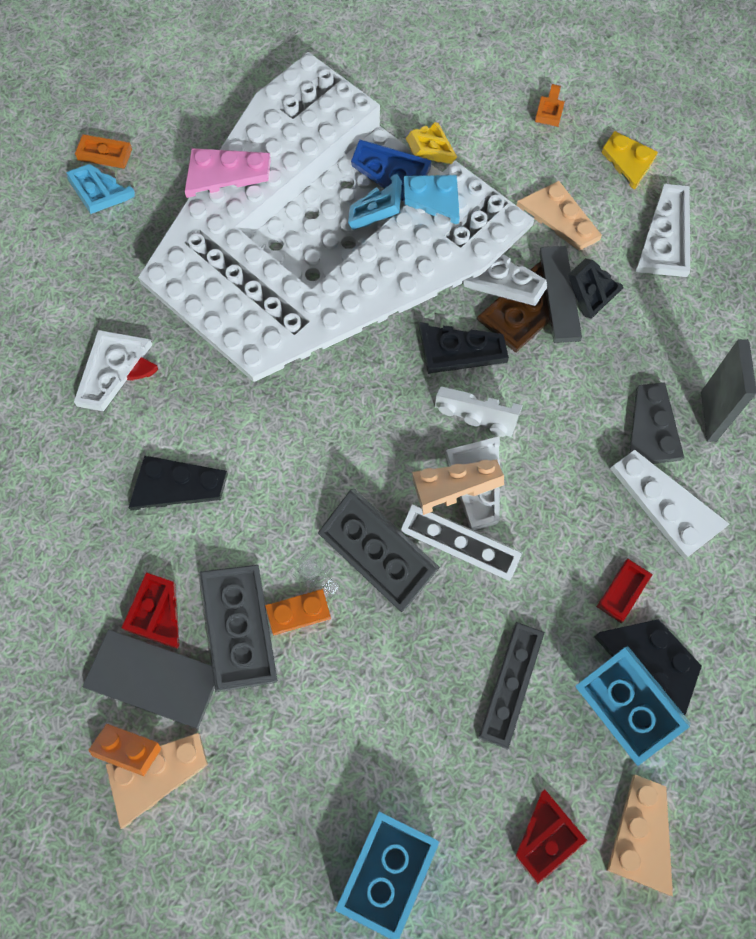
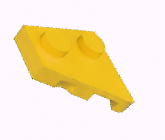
M437 122L433 123L430 128L424 126L420 130H412L405 138L411 148V153L415 156L452 164L457 158Z
M616 131L613 132L602 150V154L608 161L614 164V168L619 174H624L630 181L629 186L634 190L658 154L657 151Z

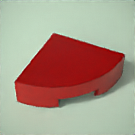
M141 357L127 375V380L134 381L150 377L158 371V367L156 364Z

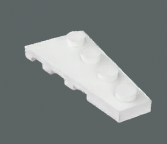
M664 184L635 272L687 277L689 275L690 186Z
M636 450L610 468L684 559L730 525Z

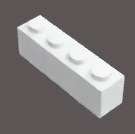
M412 504L401 528V532L508 581H511L523 555V552L434 512L423 515L421 507Z

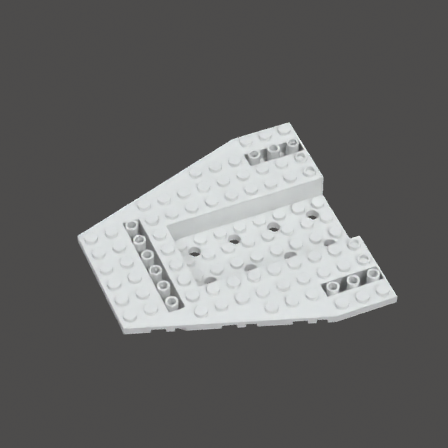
M309 52L255 94L220 149L270 153L271 164L268 181L242 187H236L235 185L220 187L218 192L210 193L209 190L196 192V196L189 197L138 277L140 283L253 382L283 369L284 365L298 358L302 360L310 356L311 352L319 348L325 349L361 332L363 327L376 321L380 323L397 311L401 313L437 296V292L450 286L454 288L471 276L475 278L483 274L534 223V218L457 161H454L443 172L431 164L428 176L457 175L459 224L451 223V218L439 213L433 216L422 209L407 206L400 200V212L389 219L385 218L374 222L367 227L352 230L348 224L350 206L367 196L376 187L380 192L384 189L352 167L351 160L359 140L413 154L409 147L380 126V104ZM344 182H350L354 186L344 189L340 185ZM310 212H315L319 215L316 219L305 217ZM346 241H352L356 245L352 249H346L342 244ZM273 243L283 245L282 249L274 251L269 247ZM309 273H317L320 275V278L316 281H309L306 276Z

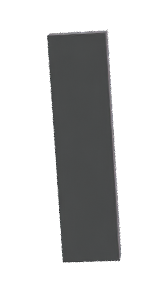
M567 246L541 247L539 254L543 278L547 282L545 292L553 342H580L582 333L575 293L568 277L571 269Z
M518 622L515 623L478 739L507 750L509 749L545 632Z

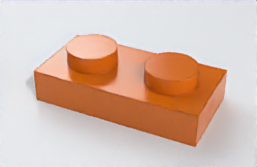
M83 134L75 155L79 161L125 169L132 152V147L129 142Z
M323 589L265 605L273 636L331 619Z
M106 723L88 751L92 757L145 776L161 751V747L156 741Z

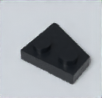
M585 258L568 274L582 314L586 318L592 319L624 288L621 283L610 278L611 275L607 271L601 270L600 265L591 259Z

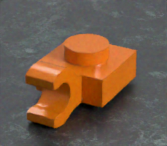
M552 84L549 97L541 96L535 122L559 127L565 101L558 100L561 89L560 85Z

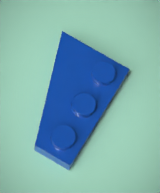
M359 140L351 160V165L384 189L392 184L390 177L398 174L402 181L400 200L404 202V176H428L431 160Z

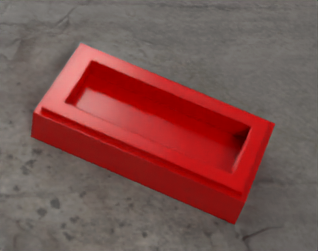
M627 558L596 607L622 624L653 574Z

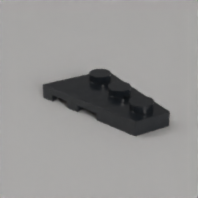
M419 322V331L428 374L508 363L509 356L503 334L472 329L467 332L453 330L451 326L443 325V328L429 326V323Z
M144 455L128 508L132 511L156 506L157 508L172 504H192L221 500L228 473L225 470Z

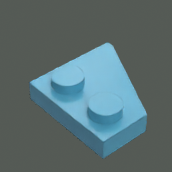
M90 164L66 172L67 180L90 214L135 197V191L132 187H122L116 183L114 177L100 172L98 168Z
M398 174L390 177L392 184L381 192L376 187L367 196L350 206L348 224L352 230L367 227L385 218L389 219L400 212L402 181Z
M457 175L404 176L405 205L415 209H422L433 216L439 213L451 218V223L459 224Z

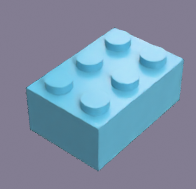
M628 646L575 686L637 766L690 728L689 720Z
M378 812L335 911L389 939H400L440 841Z

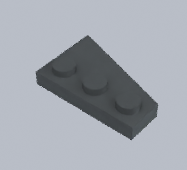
M665 382L638 385L635 395L629 454L636 450L652 464L682 461L684 458Z

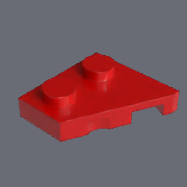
M146 572L122 625V629L178 649L179 629L176 584L173 581Z
M543 790L540 794L516 854V859L537 885L588 841L546 790Z

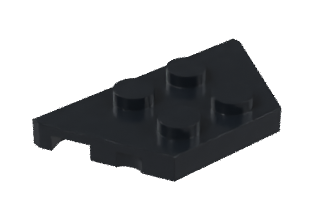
M659 619L601 631L594 636L611 657L628 646L680 711L686 715L702 665Z

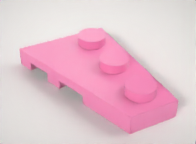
M192 148L185 187L186 198L194 197L196 192L209 190L210 193L218 192L220 187L230 185L242 187L268 181L271 164L270 153Z

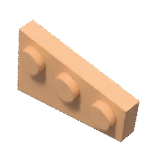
M560 181L517 201L516 206L533 215L534 219L539 223H544L555 231L556 235L579 251L601 239V233Z
M497 459L482 460L463 465L454 464L449 467L436 469L426 468L422 471L412 472L413 483L423 515L433 512L432 507L444 503L446 506L457 503L456 498L465 494L476 496L504 485V474Z
M199 733L161 745V751L145 776L110 763L106 764L120 829L125 828L146 810H149L163 797L177 789L208 765Z
M633 775L607 871L668 896H673L666 786L638 775Z

